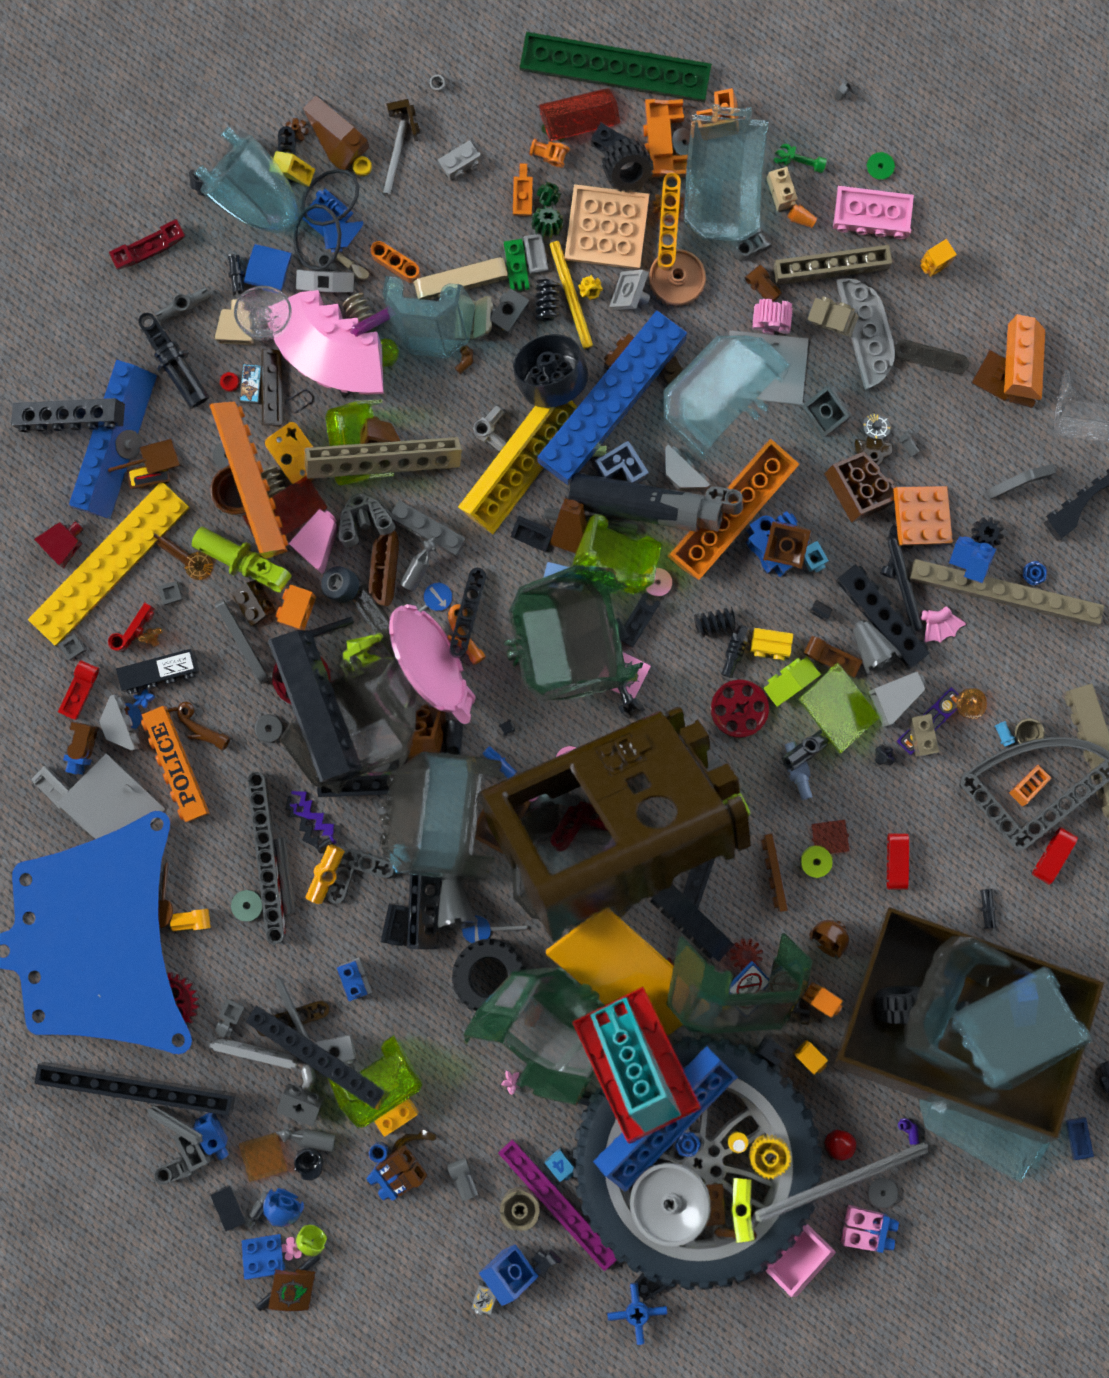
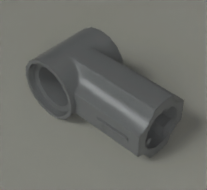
M466 1157L447 1165L450 1176L457 1185L462 1201L478 1195V1190L471 1176L472 1171L470 1166L467 1165Z

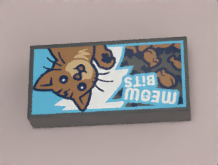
M242 364L239 402L259 404L261 365Z

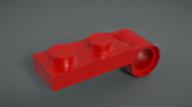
M144 602L124 635L114 633L108 638L109 647L117 652L127 650L131 642L142 635L144 631L142 627L153 618V610L155 608ZM122 638V645L116 648L115 640Z
M82 660L79 661L74 670L72 683L58 713L74 720L78 719L99 674L100 669Z

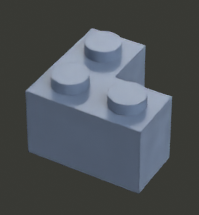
M629 441L595 460V467L601 477L611 479L617 474L622 473L627 482L638 484L648 478L649 472Z

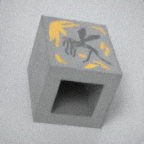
M479 1282L472 1309H475V1312L480 1315H486V1313L491 1315L496 1297L484 1282Z

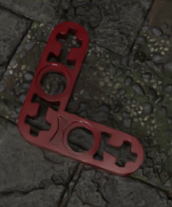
M580 801L577 806H570L550 839L555 851H565L583 823L608 831L600 816L595 820L590 819L593 814L597 813L593 805ZM573 823V828L565 829L567 824Z

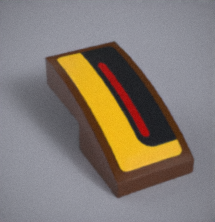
M146 466L126 471L130 489L145 488L162 482H170L168 469L148 475Z

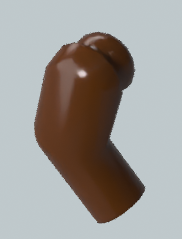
M467 345L460 348L461 362L454 367L460 375L473 364V351Z

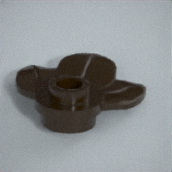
M869 436L866 441L856 439L854 443L857 454L865 452L870 458L871 455H875L877 458L872 460L878 466L884 458L891 455L893 450L892 443H883V439H874Z

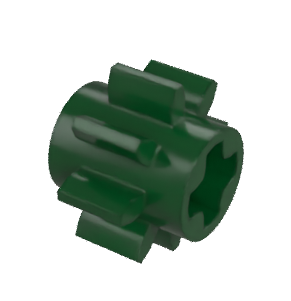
M547 182L545 185L542 184L536 194L540 196L539 202L548 207H551L553 204L556 205L561 197V193L558 192L559 187L550 182Z

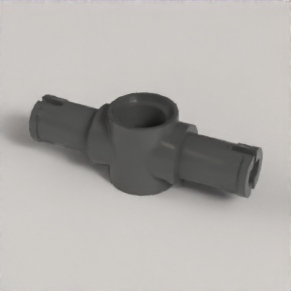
M206 286L192 294H178L169 303L170 305L155 312V315L160 323L173 316L188 315L192 312L193 308L197 307V304L211 298ZM181 302H187L185 308H179Z

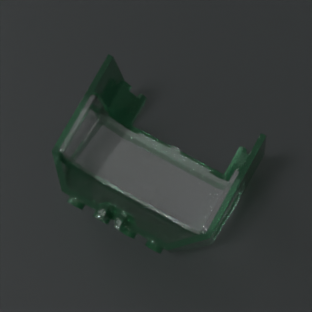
M559 967L512 971L511 975L476 1011L463 1034L465 1038L464 1043H469L471 1038L503 1044L527 1064L516 1083L517 1086L523 1088L525 1085L533 1089L532 1094L540 1098L577 1106L595 1071L572 1022L604 1005L597 1001L600 995L596 991H592L590 985L582 984L578 986L579 983L566 975V971Z

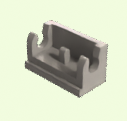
M43 766L31 780L61 809L55 801H59L70 788L49 767Z

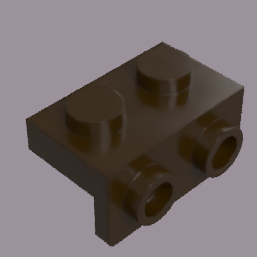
M257 580L246 582L231 594L250 627L276 612L273 603L264 592L263 586Z

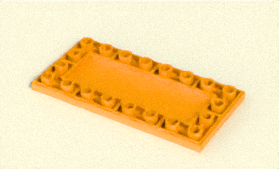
M609 908L592 915L546 950V954L604 1005L644 987L667 1036L712 1005V1000Z

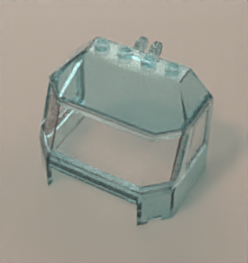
M747 335L716 336L664 389L663 423L705 461L711 452L714 442L741 413L746 411L753 419L757 420L759 418L758 413L749 406L752 402L763 411L768 409L767 405L758 396L775 378L782 383L791 364L763 338Z

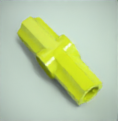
M734 1178L731 1211L734 1220L736 1242L754 1240L750 1214V1179ZM740 1204L746 1206V1213L743 1216L736 1214V1207Z

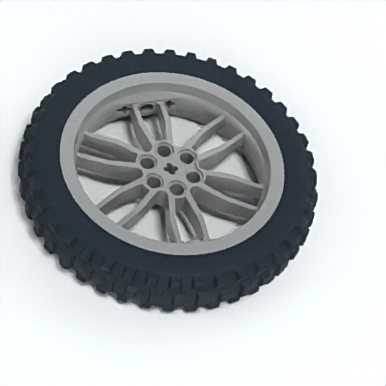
M702 1035L700 1039L682 1036V1039L679 1041L669 1038L683 1069L707 1046L737 1075V1079L726 1090L739 1096L748 1108L730 1119L711 1139L705 1137L706 1109L700 1116L699 1130L690 1131L688 1128L685 1131L692 1132L701 1139L700 1149L693 1157H675L674 1152L677 1149L674 1142L670 1146L669 1151H665L659 1158L688 1167L704 1179L705 1185L723 1183V1188L732 1194L733 1186L724 1180L726 1172L748 1176L770 1186L763 1202L752 1197L750 1198V1204L759 1207L758 1210L818 1186L817 1183H820V1176H822L823 1168L819 1165L821 1163L822 1149L820 1146H817L819 1144L818 1128L813 1127V1114L810 1109H806L804 1104L805 1098L800 1091L796 1092V1089L793 1087L794 1082L788 1076L783 1077L779 1073L780 1068L776 1064L766 1062L764 1056L759 1052L755 1054L749 1052L745 1045L739 1043L737 1046H734L729 1040L720 1038L719 1041H714L709 1036ZM602 1087L590 1096L589 1101L591 1104L586 1110H583L580 1117L583 1122L580 1124V1128L577 1129L575 1135L578 1141L577 1147L573 1148V1158L576 1159L573 1176L578 1178L579 1184L575 1189L577 1197H582L583 1204L581 1209L584 1215L589 1216L591 1220L590 1228L593 1233L600 1234L603 1246L605 1248L610 1247L613 1250L614 1257L620 1263L626 1261L632 1271L635 1273L643 1272L645 1277L653 1282L659 1279L662 1284L670 1287L679 1284L681 1288L686 1290H694L695 1286H698L701 1290L713 1289L714 1285L729 1287L732 1286L733 1281L740 1283L750 1279V1274L754 1273L757 1275L760 1272H764L768 1269V1263L773 1265L783 1256L781 1253L783 1250L788 1251L790 1247L794 1246L796 1243L794 1238L795 1236L800 1237L804 1231L803 1226H807L805 1220H809L811 1214H813L815 1206L812 1203L816 1202V1200L809 1201V1203L807 1202V1204L805 1203V1205L803 1204V1206L801 1205L797 1208L794 1207V1209L792 1208V1210L790 1209L786 1213L782 1214L781 1212V1215L779 1213V1216L777 1214V1216L769 1220L766 1219L762 1223L760 1221L757 1222L756 1215L754 1214L751 1217L752 1228L757 1233V1238L750 1242H736V1237L735 1239L717 1237L714 1234L715 1229L718 1228L717 1225L712 1226V1238H694L692 1241L680 1246H663L649 1240L641 1233L633 1220L630 1209L632 1190L623 1191L609 1180L594 1163L599 1154L622 1133V1130ZM752 1115L758 1123L759 1129L747 1136L748 1145L764 1133L769 1136L773 1134V1136L777 1135L778 1138L781 1137L790 1151V1167H788V1170L785 1169V1173L782 1172V1175H778L777 1178H763V1176L746 1168L723 1163V1157L733 1153L728 1145L723 1147L720 1141L733 1126L746 1116ZM717 1146L719 1151L717 1154L711 1155L708 1153L709 1148ZM698 1158L699 1160L701 1158V1165H693L695 1163L694 1159ZM713 1166H719L721 1170L719 1174L712 1175L710 1169Z

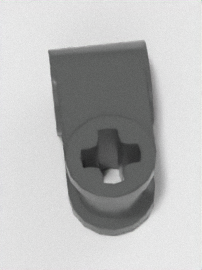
M762 228L754 231L737 243L734 250L737 260H748L772 246L771 242H768L764 236ZM739 248H746L748 253H742Z
M183 1156L160 1166L154 1173V1179L156 1183L166 1185L175 1180L190 1176L195 1172H190ZM161 1170L168 1171V1179L160 1177Z

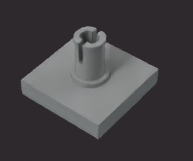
M644 270L621 272L609 307L614 310L636 309L638 302L643 305L647 304L650 300V295L642 290L648 272Z

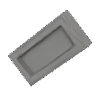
M542 234L524 236L529 273L548 272Z

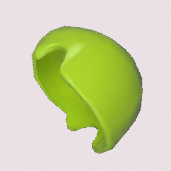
M311 1224L304 1225L296 1237V1245L300 1252L314 1257L325 1248L324 1245L327 1237L317 1226Z

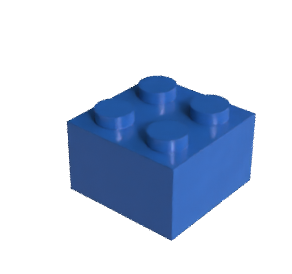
M516 1244L503 1249L479 1272V1275L501 1306L514 1301L539 1277Z

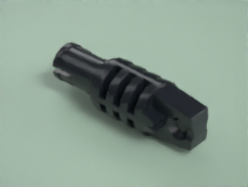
M740 625L737 633H732L725 653L726 662L721 675L733 678L736 665L742 660L749 640L746 637L748 627Z

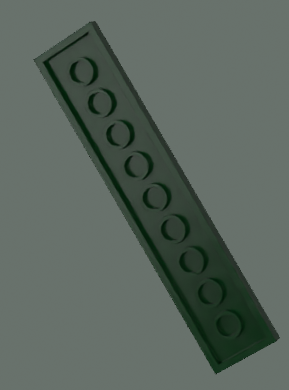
M526 32L519 70L705 102L712 64Z

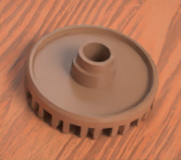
M676 249L675 263L670 270L664 271L660 269L657 257L649 273V285L653 295L656 296L657 300L660 299L663 304L667 303V306L682 307V305L687 306L689 303H693L701 295L706 282L705 268L700 259L693 253L682 249ZM664 256L661 259L665 265L672 262L668 256ZM678 275L681 279H675L674 276Z

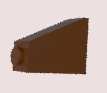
M565 498L560 508L550 545L586 557L591 541L584 505L575 500Z

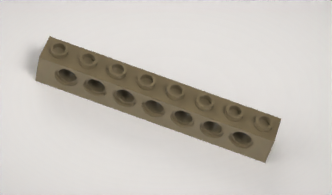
M458 437L305 448V470L307 479L456 468L460 467L462 449Z

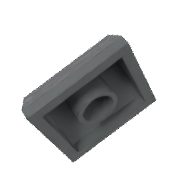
M830 384L802 406L824 437L846 423L852 416Z

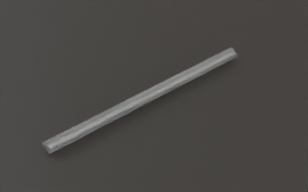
M920 1143L883 1160L804 1191L801 1194L799 1193L755 1212L756 1220L762 1223V1221L769 1220L777 1216V1214L779 1216V1213L781 1215V1212L782 1214L786 1213V1211L788 1212V1210L790 1211L794 1207L803 1206V1204L805 1205L809 1201L812 1202L818 1198L820 1199V1197L822 1198V1196L824 1197V1195L826 1196V1194L829 1195L837 1190L839 1191L843 1187L846 1188L854 1183L856 1184V1182L858 1183V1181L860 1182L864 1178L867 1179L883 1171L885 1172V1170L887 1171L891 1167L894 1168L914 1158L916 1159L920 1155L928 1154V1145Z

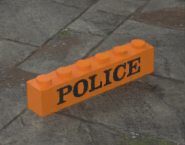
M161 706L142 714V726L150 734V738H148L152 749H156L158 754L156 756L157 763L165 771L163 778L166 784L171 786L172 791L170 795L180 808L177 810L180 819L189 823L210 814L167 707Z

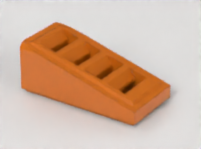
M1036 765L1009 794L1021 806H1024L1052 778L1039 765ZM1035 773L1043 779L1042 782L1034 776ZM1030 778L1035 782V784L1037 785V787H1035V786L1029 781ZM1024 784L1032 791L1031 793L1023 786Z

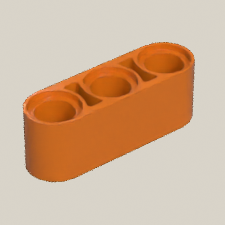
M376 241L371 245L370 251L377 263L409 283H414L415 280L420 278V270L415 262L384 242ZM378 249L384 250L382 255L375 254ZM398 259L400 263L397 266H393L391 261ZM410 269L416 271V274L413 276H409L406 273Z

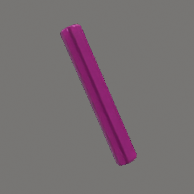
M385 308L353 325L350 333L358 337L391 319L392 310L389 311L388 308Z

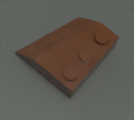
M865 452L833 464L824 473L851 523L879 512L894 503L893 488H896L893 485L894 481L890 477L887 479L880 471V467Z
M428 704L414 712L406 709L386 714L377 740L382 757L439 756L446 732L445 712L435 707L429 708Z

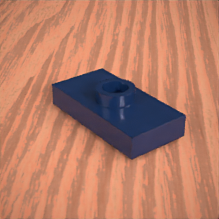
M1086 1117L1065 1120L1073 1160L1094 1157Z

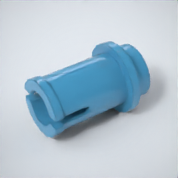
M1006 721L994 726L1002 741L1000 743L1004 747L1015 743V736H1012Z

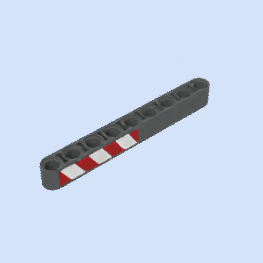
M255 771L249 774L247 783L265 932L269 943L279 944L286 938L268 781L265 774ZM256 775H260L262 778V783L259 786H255L253 783V778ZM259 794L264 796V803L262 805H257L255 802V798ZM263 813L266 815L267 821L261 825L258 822V816ZM262 833H267L269 836V841L266 844L260 841ZM265 852L271 854V861L269 863H265L262 859ZM268 871L274 875V879L270 883L264 878ZM269 891H273L276 894V899L273 902L267 899ZM272 910H275L279 915L276 921H272L269 917ZM274 930H278L281 933V938L278 941L274 940L271 936Z

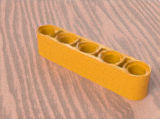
M669 173L664 177L662 188L658 266L664 271L670 270L674 266L676 259L681 185L680 177L676 173ZM671 179L676 181L677 185L672 188L666 184V182ZM673 199L676 204L673 207H669L665 201ZM666 218L673 219L674 224L672 226L665 225L664 220ZM665 237H670L673 243L665 245L662 240ZM664 256H668L672 262L665 265L661 259Z

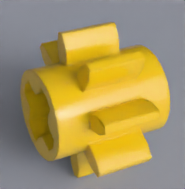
M592 275L582 278L581 284L578 285L581 296L583 298L587 296L589 300L599 297L600 291H603L600 279L596 278L594 280Z

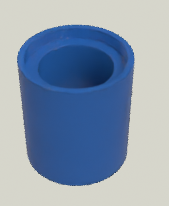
M383 1142L374 1143L369 1150L370 1159L376 1163L382 1162L388 1154V1147ZM374 1148H382L384 1155L377 1157L374 1154Z

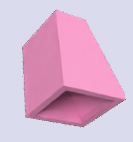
M319 509L292 539L289 545L323 574L338 526L336 525L337 520L329 511L323 512Z

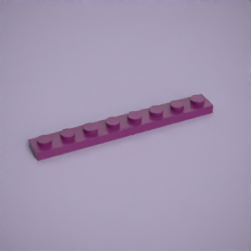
M511 1139L498 1154L601 1269L606 1271L617 1260L614 1257L613 1250L610 1247L605 1248L603 1246L600 1235L593 1233L590 1224L521 1147Z

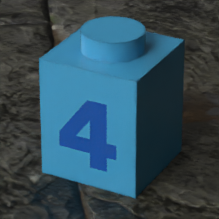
M561 1148L545 1160V1164L559 1182L563 1179L567 1181L573 1176V1168L575 1166Z

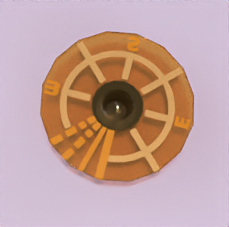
M203 552L191 553L185 561L186 573L195 580L206 579L213 570L212 559Z

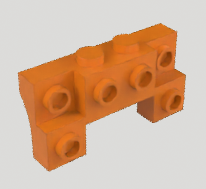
M646 99V125H643V135L647 137L648 143H645V147L654 165V170H651L653 172L652 177H663L669 173H676L680 178L689 177L688 155L673 156L670 123L684 122L683 99Z

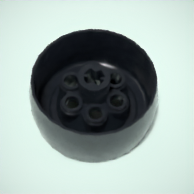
M544 335L528 342L517 353L513 364L514 376L520 392L525 400L537 407L550 408L564 405L576 398L584 390L588 382L589 373L585 356L576 341L565 335Z

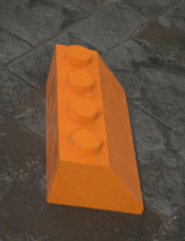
M1017 314L1008 324L1004 393L1041 400L1045 329L1034 317Z

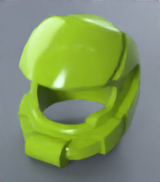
M377 633L376 635L347 640V649L343 652L345 665L350 670L363 674L375 670L381 661V657L368 654L367 651L376 642H380L383 635Z

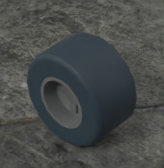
M335 566L327 570L323 575L321 589L327 598L338 603H347L356 596L359 589V580L353 571L345 567Z

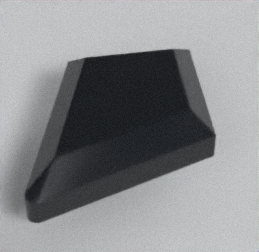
M643 1272L635 1281L638 1283L639 1297L644 1301L669 1287L662 1284L659 1279L655 1282L648 1280Z

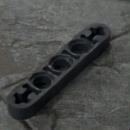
M479 567L473 568L470 571L450 643V654L454 658L464 657L468 649L486 581V573ZM477 573H480L482 579L479 578L477 586H475V577L472 575L476 576ZM471 590H475L478 593V597L474 600L469 599L467 593ZM465 608L473 610L471 617H465L462 614ZM465 626L469 632L467 635H460L457 631L458 628ZM458 640H462L461 649L463 651L460 650L459 653H456L453 647H457Z

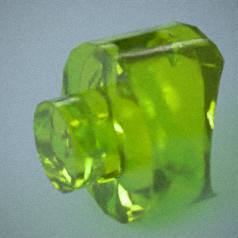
M381 339L382 366H392L399 358L398 346L391 339Z

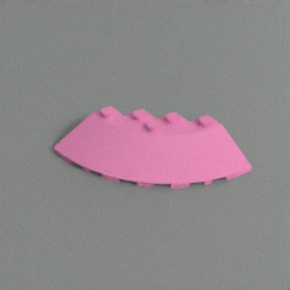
M319 290L300 292L267 307L268 323L274 341L284 358L305 377L308 376L312 380L317 381L318 384L326 388H336L341 390V392H359V394L364 395L384 394L382 344L378 332L363 333L355 337L350 331L353 325L359 323L358 318L343 319L338 304L323 306Z

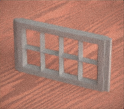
M225 1038L217 1039L210 1043V1048H213L214 1051L289 1069L295 1068L301 1063V1059L292 1054Z

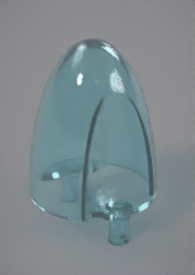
M230 126L226 127L221 136L233 146V149L218 162L211 172L203 165L196 169L194 174L204 182L201 192L221 209L254 228L270 233H286L293 230L299 220V207L294 191L284 173L270 154L252 135L240 138Z

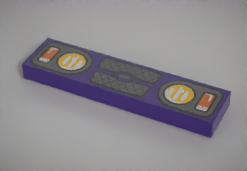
M951 687L923 715L931 714L934 730H936L965 700ZM909 728L896 742L911 755L915 750Z

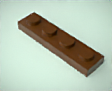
M773 834L763 835L764 839H761L762 850L767 853V858L764 860L766 870H770L771 877L768 878L770 889H774L775 897H772L773 906L778 908L779 912L788 911Z

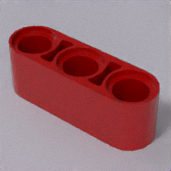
M1062 827L1057 829L1055 832L1056 836L1052 837L1045 849L1046 852L1042 854L1035 866L1037 868H1034L1032 872L1033 876L1048 885L1055 880L1078 840L1077 836Z
M888 833L887 860L889 862H887V889L908 890L909 835L904 833Z

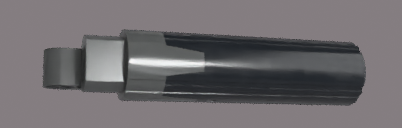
M576 473L572 477L569 486L568 499L583 504L584 510L587 512L698 532L700 528L718 531L723 513L736 515L743 510V498L739 491L717 486L710 487L706 491V496L583 473Z

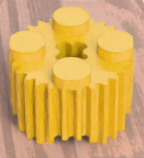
M766 1134V1136L757 1137L754 1143H752L753 1146L750 1147L749 1157L756 1173L762 1174L763 1178L767 1177L769 1179L771 1177L774 1179L778 1175L781 1176L782 1172L785 1173V1169L788 1170L791 1155L787 1144L781 1137L778 1138L777 1135L773 1136L771 1134L769 1136ZM769 1153L775 1155V1157H771V1160H767L766 1155Z

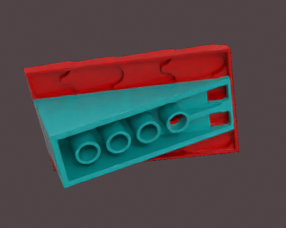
M644 987L572 1022L628 1144L692 1112L702 1109Z

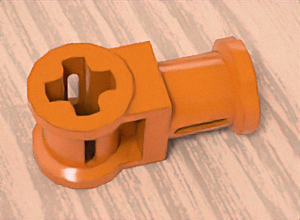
M534 138L529 155L533 156L534 154L543 157L544 162L563 168L566 153L569 152L570 148L564 144L550 141L547 145L538 142Z

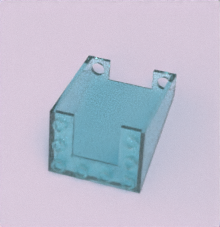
M1044 967L950 1015L953 1019L952 1025L954 1029L961 1033L964 1038L962 1042L965 1048L971 1050L974 1056L972 1058L977 1068L982 1069L984 1073L983 1079L992 1089L1010 1090L1093 1041L1084 1024L1076 1020L1057 989L1060 985L1050 969Z

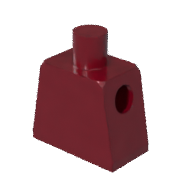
M77 521L68 528L59 522L34 540L60 567L64 568L82 545L76 536L84 529Z

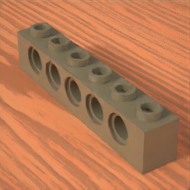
M883 245L775 260L773 270L775 283L780 285L888 270L892 264L890 246Z

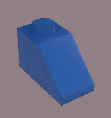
M363 221L340 224L342 237L339 252L342 251L343 247L349 245L362 228ZM336 224L322 226L325 249H331V253L335 252L338 238Z

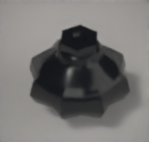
M880 744L875 749V762L879 766L881 764L892 765L896 762L892 752L893 749Z

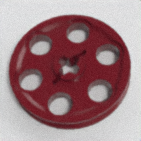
M737 679L723 684L715 692L711 701L710 711L713 722L720 731L731 737L743 738L753 735L763 727L768 718L769 703L764 691L758 685L748 680ZM744 686H750L753 689L751 696L743 695L742 688ZM729 687L734 691L732 698L724 697L723 690ZM760 701L764 704L762 712L754 710L753 705L755 702ZM746 702H749L743 708L744 713L737 712L733 715H730L737 708V703L738 705H744ZM723 705L726 713L723 716H718L715 713L716 706ZM748 719L756 721L755 729L750 730L746 727ZM728 721L736 722V731L731 732L727 729Z

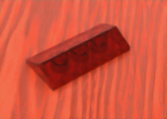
M609 88L538 105L550 141L597 130L600 123L608 127L621 123L617 101Z
M307 475L273 496L276 509L273 510L275 516L280 517L283 526L280 528L282 535L290 533L310 520L319 509L324 511L328 508L311 481L307 479ZM244 514L242 518L254 537L247 514Z

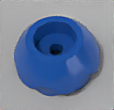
M1033 561L1025 565L1023 578L1027 583L1039 585L1046 580L1047 569L1040 562Z
M684 1132L675 1141V1148L681 1156L693 1157L700 1149V1141L696 1134Z

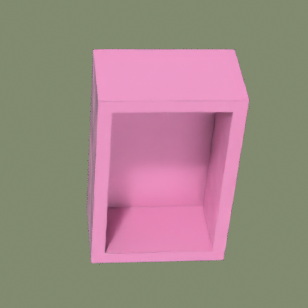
M808 1224L802 1227L804 1231L800 1237L795 1236L796 1243L794 1246L790 1247L788 1251L783 1250L781 1252L783 1256L773 1265L768 1263V1269L765 1270L791 1297H797L836 1253Z

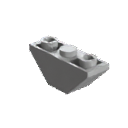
M297 270L296 289L319 290V292H354V273Z
M667 445L665 448V478L679 491L707 490L710 485L708 483L709 479L703 473L699 474L694 469L695 466L688 459L685 461L680 456L681 452L673 446L671 448Z
M112 695L109 697L99 721L106 740L129 750L139 749L138 744H140L137 734L132 731L131 726H133L130 716L125 713V702L119 695Z

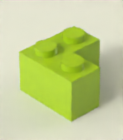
M808 657L802 660L797 658L780 671L782 675L778 676L775 674L768 679L769 684L763 689L778 707L821 674Z

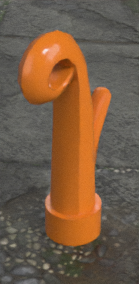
M461 604L453 605L448 612V620L453 632L458 617L455 616V612L460 610ZM465 608L462 612V614L465 617L467 616L468 612L467 608ZM462 627L458 628L457 631L460 635H467ZM448 635L447 638L451 641L452 636ZM470 638L466 654L469 656L472 664L476 665L484 660L486 655ZM458 640V646L460 648L462 640Z

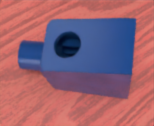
M207 1113L196 1119L193 1129L203 1135L201 1145L207 1155L215 1153L218 1160L226 1158L229 1155L225 1148L228 1138L216 1114Z

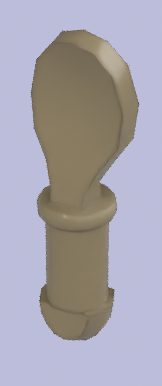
M338 253L336 260L346 266L348 270L352 269L357 279L363 281L369 278V273L365 268L355 265L354 261L349 260L342 253Z

